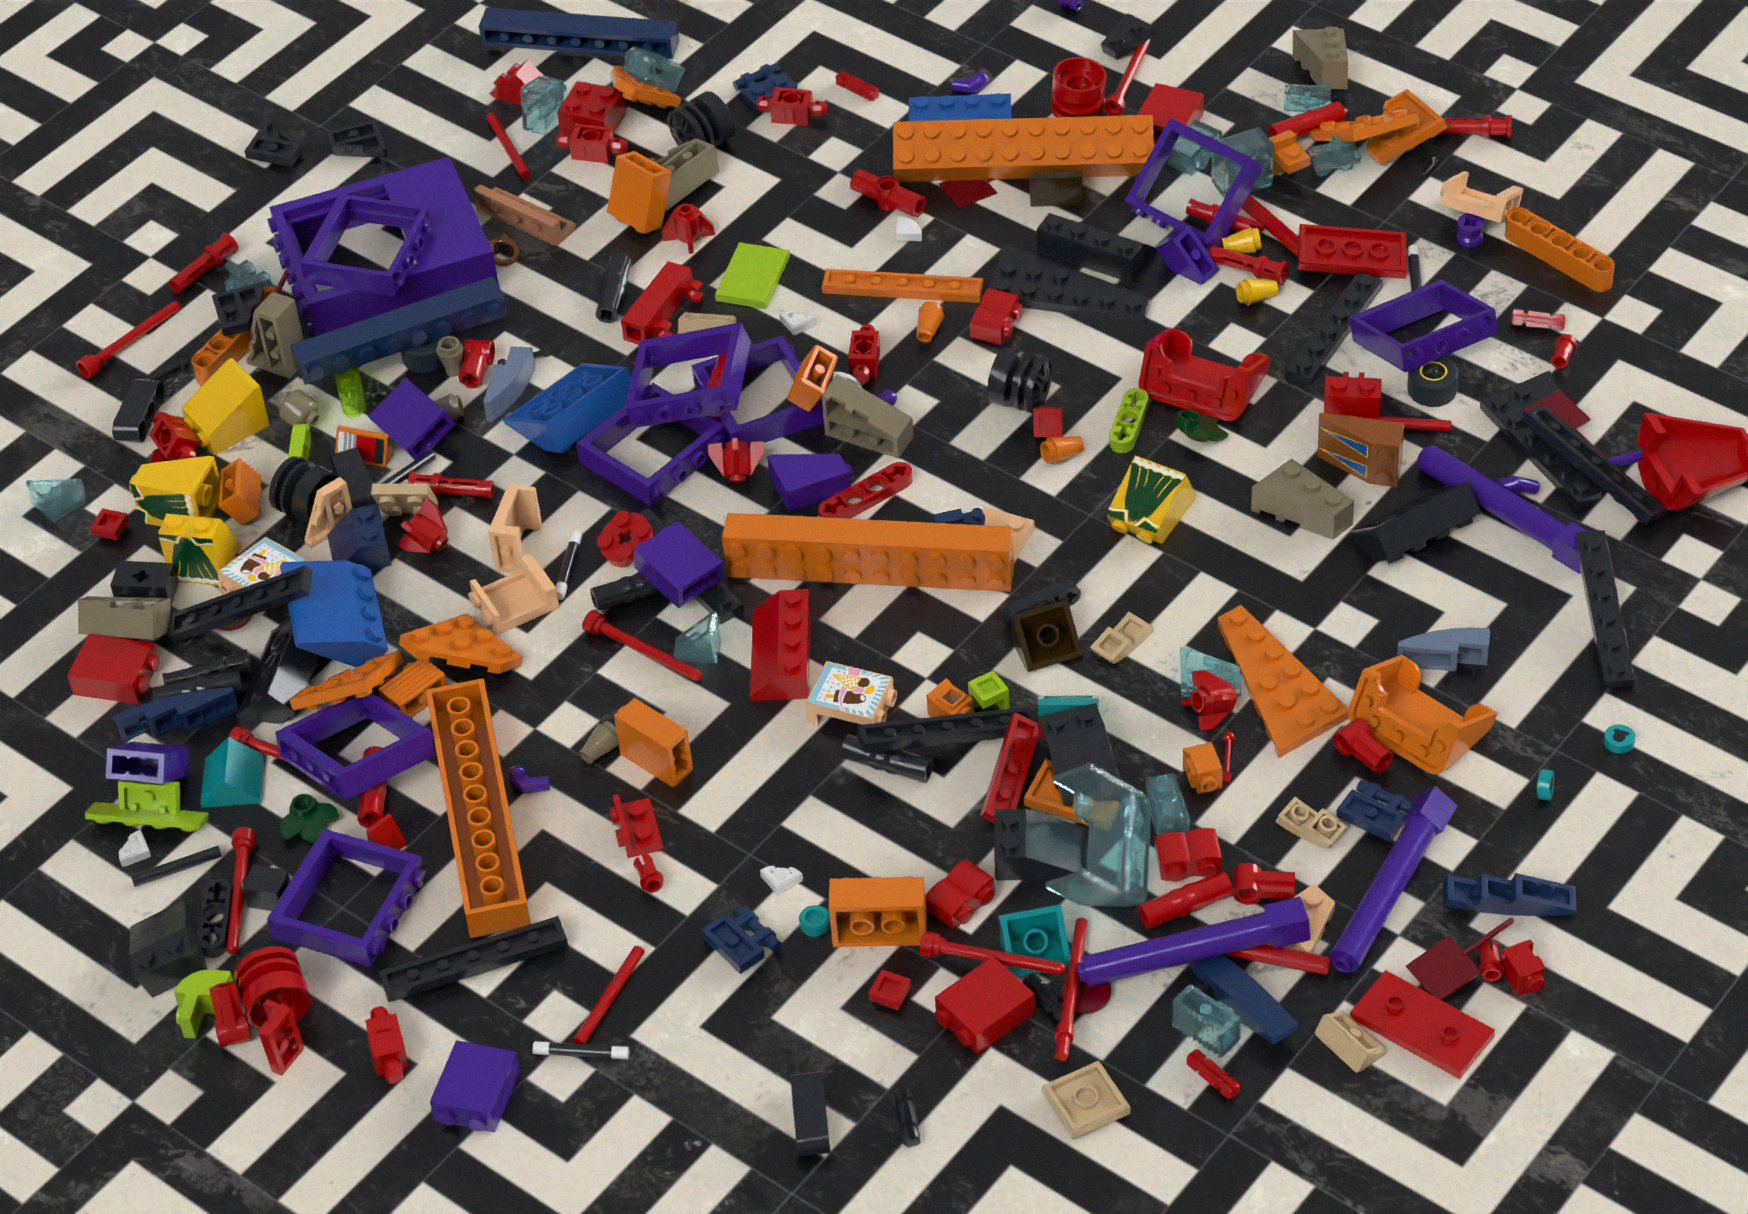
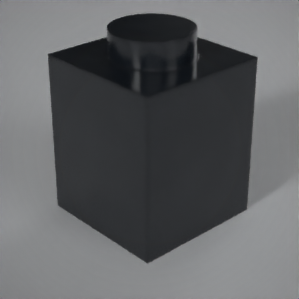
M253 865L248 876L243 878L241 884V892L245 896L247 906L249 908L272 911L290 883L288 871Z

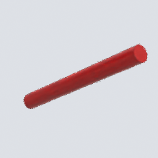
M495 113L487 114L486 119L519 175L522 179H527L530 176V171Z
M1342 415L1405 423L1404 429L1451 432V420Z
M637 945L633 947L573 1038L575 1044H585L645 953L643 948Z

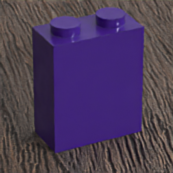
M407 378L396 386L368 416L380 431L388 434L390 439L414 460L430 451L456 425L439 405Z
M679 521L663 528L657 535L641 542L634 549V568L677 608L682 607L722 581L723 561Z
M130 742L107 748L106 778L163 784L187 777L189 747Z
M456 1040L430 1100L434 1121H439L445 1125L454 1124L469 1127L475 1131L484 1130L495 1133L520 1073L517 1053Z

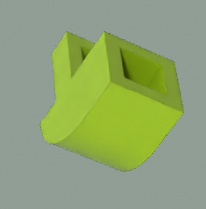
M197 971L185 977L177 985L174 991L178 1004L176 1023L180 1025L184 1038L197 1037L204 1013L215 1014L209 987L227 981L233 982L230 971Z

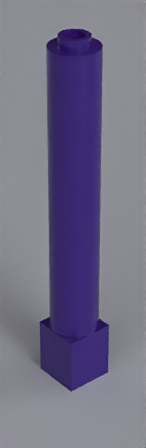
M1435 445L1426 447L1419 453L1417 460L1419 462L1418 468L1444 485L1468 481L1476 502L1480 507L1552 550V558L1578 574L1581 573L1574 538L1576 532H1588L1587 530L1573 522L1568 526Z
M1436 786L1417 795L1403 819L1405 823L1404 828L1332 949L1330 959L1337 970L1347 973L1356 972L1359 969L1435 835L1443 832L1457 808V805Z
M1301 897L1264 905V912L1081 956V963L1076 964L1080 978L1079 981L1080 983L1086 982L1089 988L1272 943L1273 948L1276 949L1311 940L1309 918Z

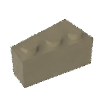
M1330 26L1325 29L1293 30V59L1301 62L1303 70L1310 71V77L1322 90L1348 89V55L1344 29Z
M697 138L668 150L667 156L656 161L654 157L650 158L653 162L672 172L665 211L720 171L715 146Z
M271 292L254 311L251 327L253 338L249 343L251 351L246 364L291 379L297 372V369L294 365L290 345L304 341L295 299Z
M838 374L826 388L822 396L825 435L898 459L914 438L913 419L911 416Z
M1291 458L1252 486L1251 511L1260 514L1262 510L1276 515V520L1284 522L1287 519L1299 523L1301 529L1335 539L1353 525L1354 501Z
M86 596L78 599V634L88 635L90 633L149 641L161 640V636L168 634L170 598Z

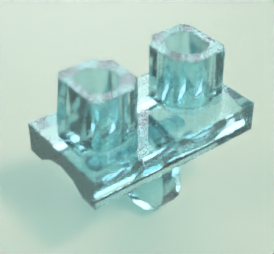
M1285 84L1284 111L1306 112L1307 110L1316 109L1331 103V86Z
M1337 135L1331 136L1328 144L1308 147V154L1318 176L1327 175L1331 168L1336 167L1343 171L1352 170L1355 163L1361 162V155L1357 151L1355 142L1339 141Z
M247 259L239 265L231 260L225 264V268L230 272L229 279L225 281V292L261 282L263 288L272 286L270 275L265 271L256 275L254 265Z

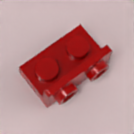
M619 794L612 795L614 806L609 807L610 817L613 825H619V829L615 830L619 848L625 847L627 858L663 850L650 798L621 804Z
M267 999L263 1003V1007L268 1020L263 1023L258 1034L272 1072L282 1076L305 1048L292 1009L282 1002L276 1003Z

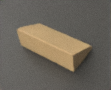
M685 312L678 318V334L736 323V317L731 315Z
M1345 1011L1323 1015L1315 1030V1035L1355 1072L1364 1070L1387 1052L1378 1041Z

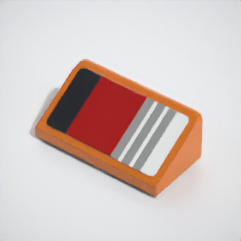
M338 425L335 453L357 447L364 464L382 468L387 466L393 455L388 434Z

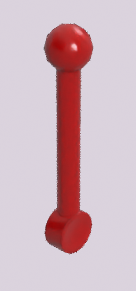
M1226 732L1223 736L1226 742L1222 773L1223 784H1228L1232 780L1231 773L1229 772L1231 744L1235 740V735L1232 732Z

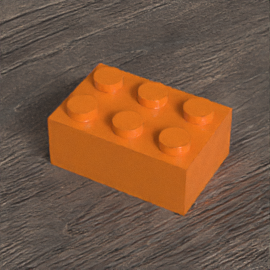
M845 877L830 879L829 916L833 947L920 945L921 938L924 932L927 931L924 877Z

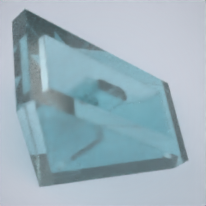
M81 479L26 481L31 503L54 523L87 501Z
M712 611L676 637L673 657L683 662L718 663L721 645L718 614Z

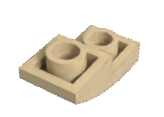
M1296 797L1291 800L1276 819L1277 824L1291 833L1326 848H1330L1347 828L1345 823L1322 808L1317 813Z

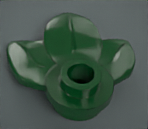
M1182 410L1175 418V426L1194 441H1221L1228 437V433L1217 426L1220 422L1218 418L1199 414L1192 410Z
M300 794L291 801L290 813L281 820L280 832L284 840L301 835L303 840L314 844L323 829H327L326 824L338 820L339 814L332 804L318 803L311 795Z

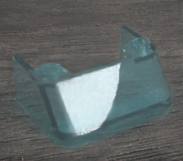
M1091 763L1053 776L1054 783L1074 793L1073 810L1082 821L1089 824L1086 871L1080 870L1046 882V888L1080 906L1133 907L1144 903L1147 897L1151 804L1148 797L1140 790Z

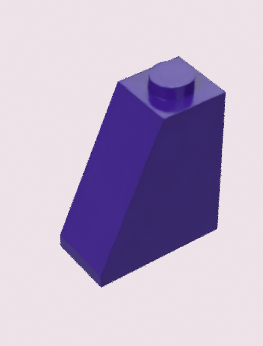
M772 454L767 456L769 476L789 512L827 500L849 488L851 480L854 479L850 464H845L840 454Z

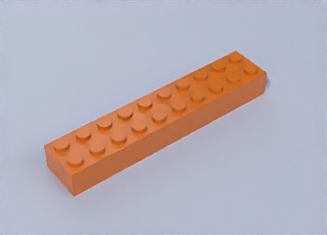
M1153 115L893 122L894 177L899 182L985 180L988 178L996 180L1030 179L1029 173L1082 172V177L1138 176L1154 148Z
M727 513L722 535L727 577L1011 592L1014 572L1012 527Z
M484 678L427 689L425 691L470 938L530 925L531 920Z

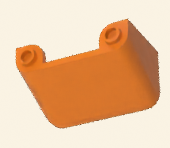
M1403 655L1363 669L1348 709L1350 722L1356 718L1365 720L1370 726L1373 736L1382 744L1430 774H1439L1449 769L1490 731L1498 714L1486 705L1475 704L1469 707L1464 717L1426 695L1418 690L1422 678L1420 668L1415 662Z

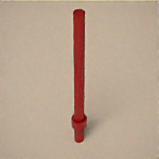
M1083 917L1077 918L1075 922L1060 1023L1056 1025L1054 1038L1057 1042L1055 1058L1059 1061L1067 1060L1069 1045L1074 1040L1075 1027L1073 1026L1080 979L1076 964L1081 963L1080 957L1084 953L1088 920Z

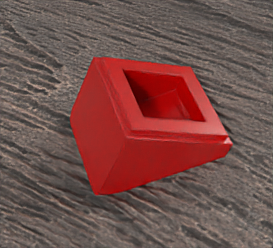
M389 813L366 830L367 838L370 842L398 850L406 845L404 836Z

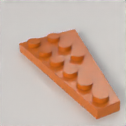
M1242 605L1218 617L1219 630L1228 649L1231 650L1235 658V665L1238 671L1241 672L1245 687L1255 709L1266 726V733L1275 746L1278 759L1349 719L1348 708Z

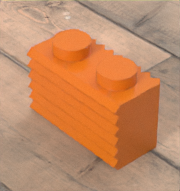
M815 345L802 361L787 399L802 409L811 411L814 405L821 399V396H823L838 357L823 347Z
M238 458L220 471L218 507L240 525H244L250 520H255L260 515L262 510L260 507V496L263 490L261 488V474H257L258 471H254V468H250V465H246V462H242V459Z
M418 659L416 662L408 663L403 671L395 677L384 680V683L377 690L381 700L396 707L397 710L408 717H412L419 713L421 709L424 710L425 706H428L425 690L447 686L443 671H440L439 668L429 661Z

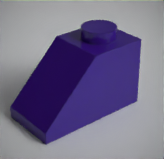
M1190 226L1172 233L1156 247V250L1170 270L1199 285L1203 284L1219 270Z

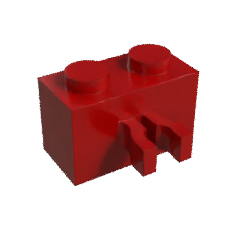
M1343 371V377L1326 376L1324 413L1380 417L1382 379L1364 378L1365 372H1359V378L1349 377V372Z

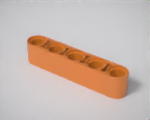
M1515 207L1507 211L1504 236L1508 241L1592 290L1604 292L1611 289L1615 267L1613 259L1527 209Z
M271 286L263 288L264 295L261 300V303L271 294V292L275 291L276 287ZM220 329L192 357L191 362L194 374L200 386L227 360L233 358L238 363L250 351L251 329L225 337L223 336L222 329Z

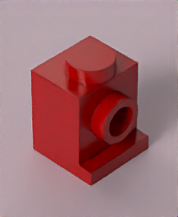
M1531 939L1502 949L1501 962L1504 965L1503 974L1518 997L1527 993H1536L1546 983L1543 979V974L1545 973L1544 964L1539 956L1533 954L1534 943Z

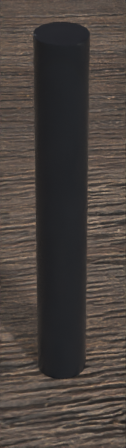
M426 452L381 484L402 483L408 479L410 471H416L417 473L436 459L434 452Z
M217 845L133 874L131 879L134 887L214 860L222 857Z

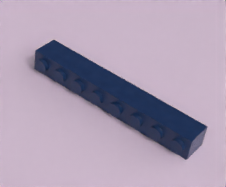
M486 7L479 24L481 43L484 46L673 59L679 44L677 21Z
M492 276L292 344L290 347L294 365L306 385L507 316L505 297Z

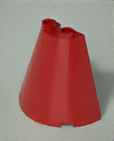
M1644 413L1637 438V446L1642 447V460L1637 461L1639 473L1646 491L1664 505L1667 510L1685 509L1748 481V434L1744 428Z

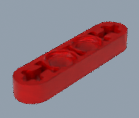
M905 462L892 463L828 498L818 507L819 517L851 519L906 489L913 482L911 466ZM881 485L884 487L880 491H873L870 489L872 486ZM851 498L861 499L860 502L854 504L847 502Z

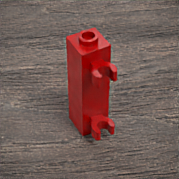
M667 261L621 319L623 340L640 345L642 340L673 335V333L667 332L672 326V323L668 320L683 300L687 297L693 302H700L704 296V293L698 292L703 283L698 280H692L690 267Z

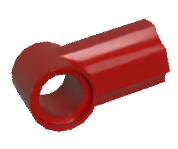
M465 340L463 363L458 375L459 383L471 389H476L478 385L482 384L487 366L492 365L494 362V341Z
M1361 718L1354 719L1332 736L1336 748L1343 755L1349 756L1353 754L1374 773L1378 772L1381 774L1388 769V766L1394 760V753L1373 736L1370 726Z
M1252 863L1240 864L1234 870L1233 897L1240 904L1252 905L1260 901L1261 898H1294L1295 872L1262 871L1259 866Z
M227 981L209 987L216 1017L214 1024L220 1048L252 1041L246 1013L243 1014L236 981Z

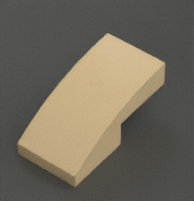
M1128 612L1114 629L1108 626L1090 648L1093 652L1115 664L1140 646L1153 632L1150 624Z

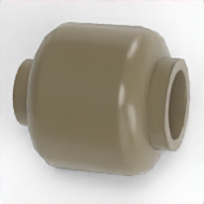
M301 390L288 391L278 403L280 418L292 427L294 424H309V427H313L319 419L318 402Z

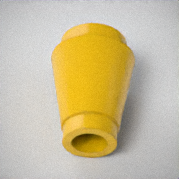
M1249 227L1227 238H1222L1224 249L1234 252L1256 253V250L1262 249L1258 228L1251 229Z
M1243 279L1242 282H1238L1236 285L1237 299L1239 303H1245L1246 305L1278 295V285L1275 280Z

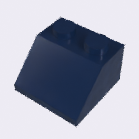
M378 504L350 509L327 534L332 561L347 560L358 565H364L371 570L392 566Z

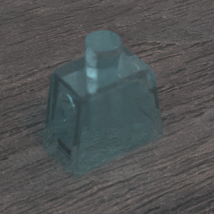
M635 46L626 52V61L623 66V70L638 81L676 92L685 70L658 53ZM655 67L660 70L663 69V72L659 75L656 74Z
M538 76L521 87L523 130L546 135L558 120L557 111L564 102V93L567 89L566 84L562 80Z

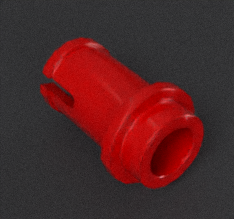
M1563 334L1556 339V349L1550 359L1552 366L1555 368H1565L1571 353L1577 348L1576 339L1570 334Z
M642 854L641 856L645 862L644 865H642L639 857H636L633 862L634 868L640 877V886L649 893L657 892L663 886V875L657 871L652 857L648 854Z
M1492 940V950H1490L1489 941L1478 948L1481 962L1479 965L1480 975L1486 981H1497L1504 972V965L1500 962L1498 943Z

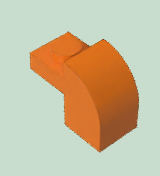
M1287 130L1262 141L1260 146V162L1273 176L1282 172L1290 174L1311 164V157L1297 144V135L1293 131Z

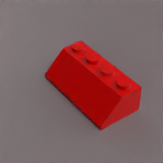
M809 589L779 590L753 610L750 701L808 698L811 633Z

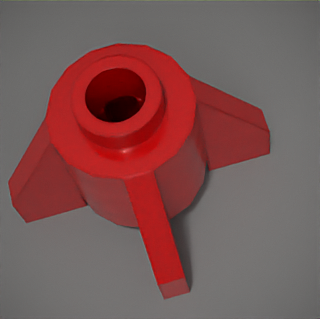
M682 204L674 209L663 227V241L676 240L677 236L681 242L687 243L688 252L692 254L694 253L693 242L698 240L701 232L702 236L715 235L714 223L696 206Z
M732 438L731 442L725 443V449L723 450L722 443L708 444V455L722 476L729 478L730 483L746 482V477L752 476L764 455V441L750 442L749 449L747 448V442L738 441V438Z
M426 499L419 509L424 515L417 513L410 521H403L401 527L409 535L405 533L398 546L406 552L433 553L436 550L441 551L449 540L447 537L448 530L438 506L431 500Z
M1206 670L1191 671L1193 686L1199 687L1192 691L1191 699L1181 700L1182 706L1192 705L1195 712L1203 714L1198 716L1200 731L1213 729L1234 709L1237 702V693L1230 683Z

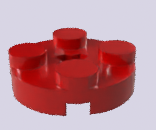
M620 511L604 527L597 538V545L600 547L602 555L610 564L621 568L627 567L625 564L634 562V549L641 542L652 538L654 529L644 516L638 513ZM627 536H630V537H631V541H630L629 543H628V542H624V543L622 544L623 539H624L625 537H627Z

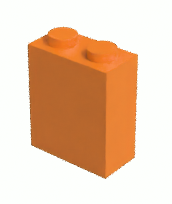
M635 151L618 155L615 162L607 213L616 217L619 222L632 226L639 233L647 234L650 231L662 228L672 172Z
M636 698L622 706L614 715L620 755L671 787H675L693 770L688 730Z

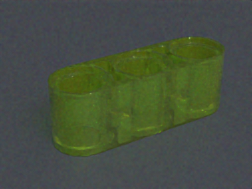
M358 366L335 374L342 411L348 417H357L366 411V401Z

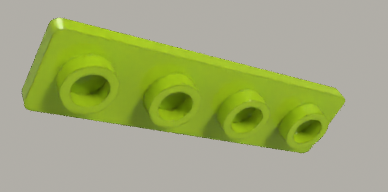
M119 780V804L95 802L85 812V819H92L102 824L113 821L123 822L126 826L152 825L156 829L176 827L187 832L200 829L209 819L207 812L181 810L180 783L171 781L162 784Z

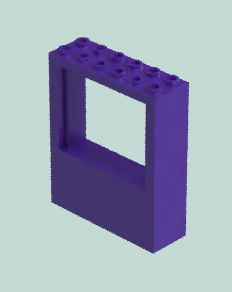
M450 157L269 207L271 218H268L267 221L271 234L275 233L272 243L275 252H280L278 257L282 269H287L284 272L288 271L289 273L287 282L288 285L293 284L291 290L295 302L300 301L297 303L302 318L307 317L304 319L308 335L313 333L315 337L492 276L499 286L493 250ZM339 194L427 206L429 208L430 218L434 223L431 234L427 235L422 251H419L415 257V265L408 270L404 284L399 287L395 296L337 287L318 292L316 284L305 283L300 263L304 255L299 243L315 238ZM351 220L346 230L368 223ZM400 228L406 239L410 229Z

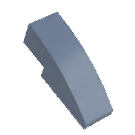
M511 346L506 364L494 365L483 401L487 422H493L502 415L525 390L535 369L532 347Z
M1451 628L1416 635L1398 642L1397 656L1403 655L1423 669L1456 671L1457 663L1487 665L1490 628Z

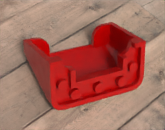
M1170 327L1146 343L1139 377V388L1145 390L1150 399L1225 421L1236 420L1243 414L1266 376L1271 356L1253 352L1243 358L1241 366L1234 368L1192 356V340L1190 336L1183 331Z

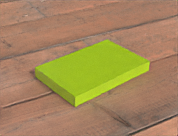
M739 242L715 293L716 301L767 309L790 258L789 250Z

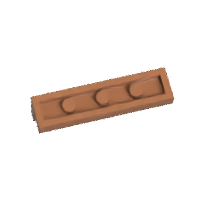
M480 184L473 190L477 210L554 246H557L576 229L574 222L498 187L489 189Z

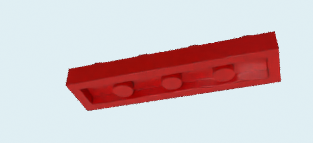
M1014 713L1009 719L980 817L992 823H995V809H1017L1038 738V723L1018 713Z

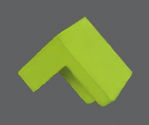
M994 670L968 682L969 696L973 698L974 708L981 705L985 709L996 703L1000 710L1010 709L1009 689Z

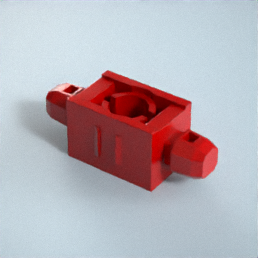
M775 87L772 98L770 96H760L756 101L757 110L767 113L771 112L772 123L809 126L812 115L814 117H824L828 111L827 103L817 100L813 102L812 90Z
M575 124L572 134L559 133L556 137L558 147L570 149L572 160L609 163L612 153L625 154L628 149L626 140L614 138L612 127Z
M864 324L860 330H852L848 354L849 375L856 378L861 385L866 384L869 378L877 379L881 351L879 331H875L872 325Z
M156 412L153 417L155 425L149 436L163 456L169 460L196 458L197 455L194 450L197 444L200 443V440L188 423L184 421V418L168 415L165 412Z
M383 1006L375 1007L370 1012L371 1019L365 1020L376 1075H384L386 1081L390 1084L399 1083L403 1079V1070L408 1069L398 1018L396 1013L389 1015L387 1009Z

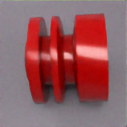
M1083 57L1067 58L1059 62L1053 72L1050 107L1055 117L1101 116L1103 114L1107 74L1104 67L1097 61Z
M280 946L265 947L253 951L236 966L234 978L248 1021L255 1028L261 1029L263 1023L268 1020L263 1007V1003L267 999L288 1005L294 1013L295 1022L300 1021L310 1010L311 996L303 978L297 956L290 949Z

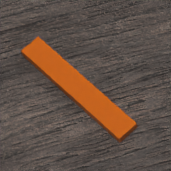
M826 269L822 283V293L980 303L984 281L983 278Z

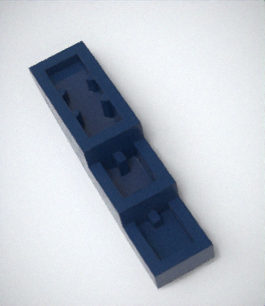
M226 687L170 696L129 709L112 716L117 734L121 742L124 743L150 731L153 738H156L182 727L186 734L238 711L239 707L233 688Z
M1481 873L1477 881L1447 874L1443 880V906L1473 912L1512 916L1574 915L1576 912L1575 886L1515 873L1512 880Z
M1220 955L1200 960L1192 965L1194 976L1213 988L1215 998L1234 1010L1237 1021L1272 1044H1276L1299 1030L1298 1023L1257 981L1225 956Z

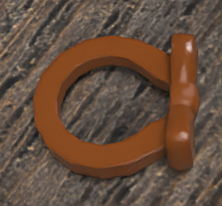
M506 233L488 241L493 254L494 247L498 245L508 246L514 251L513 256L509 259H499L494 255L495 264L508 266L519 258L518 244L508 239Z

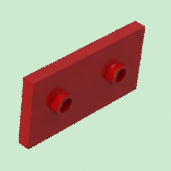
M1300 224L1298 233V270L1356 275L1359 271L1371 276L1405 279L1406 232Z
M1387 970L1382 973L1350 1011V1017L1357 1023L1458 1079H1461L1495 1037V1029Z

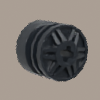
M705 91L691 99L689 103H685L671 111L667 118L671 135L678 146L695 138L718 146L733 137L735 133L731 112L722 99L711 91Z
M1003 347L995 357L989 374L987 386L989 402L1005 407H1010L1014 404L1017 410H1026V412L1033 414L1034 407H1043L1049 393L1053 373L1051 359L1038 358V356L1032 354L1026 358L1024 352Z
M292 456L277 468L272 477L269 487V501L271 506L277 511L309 524L317 490L341 476L325 467L317 466L300 456Z

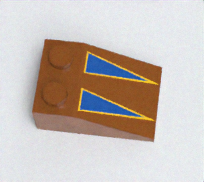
M1320 413L1317 457L1369 484L1397 487L1402 466L1405 423Z

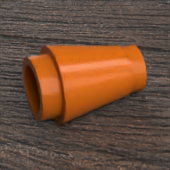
M927 301L919 307L916 338L919 341L927 343L932 340L944 318L943 308L940 304Z
M1080 436L1048 437L1046 441L1040 444V452L1044 462L1052 463L1053 465L1084 450V444Z

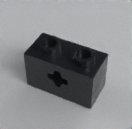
M118 561L110 587L113 597L170 598L171 607L179 581L174 563Z

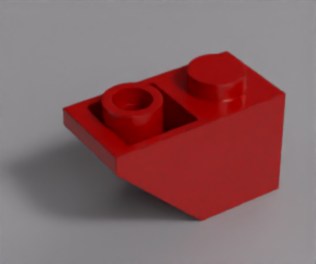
M527 59L521 65L515 63L506 74L503 72L493 82L495 87L489 94L494 98L525 105L539 94L548 83V80Z

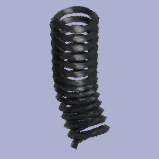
M1437 156L1430 158V164L1422 170L1423 175L1427 176L1438 166Z

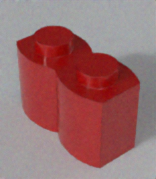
M988 288L982 297L980 306L975 310L971 319L970 337L1000 345L1004 342L1005 338H1010L1013 331V323L1015 319H1020L1022 313L1019 295Z
M1199 828L1186 833L1170 832L1154 837L1155 854L1161 880L1178 882L1191 875L1209 877L1222 871V856L1216 829Z
M965 859L957 864L946 878L937 882L925 895L926 910L952 929L959 927L961 924H966L973 917L974 910L989 904L994 898V878L968 859Z

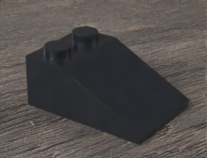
M1096 703L1038 716L1039 743L1064 806L1123 793L1106 728Z
M995 809L994 861L996 881L1088 880V828L1027 809Z
M186 899L130 926L129 956L135 978L152 998L177 986L188 975L197 971L208 970Z

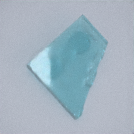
M1180 647L1181 697H1191L1192 691L1199 687L1193 686L1191 672L1206 670L1230 683L1235 689L1237 696H1241L1240 666L1186 647Z

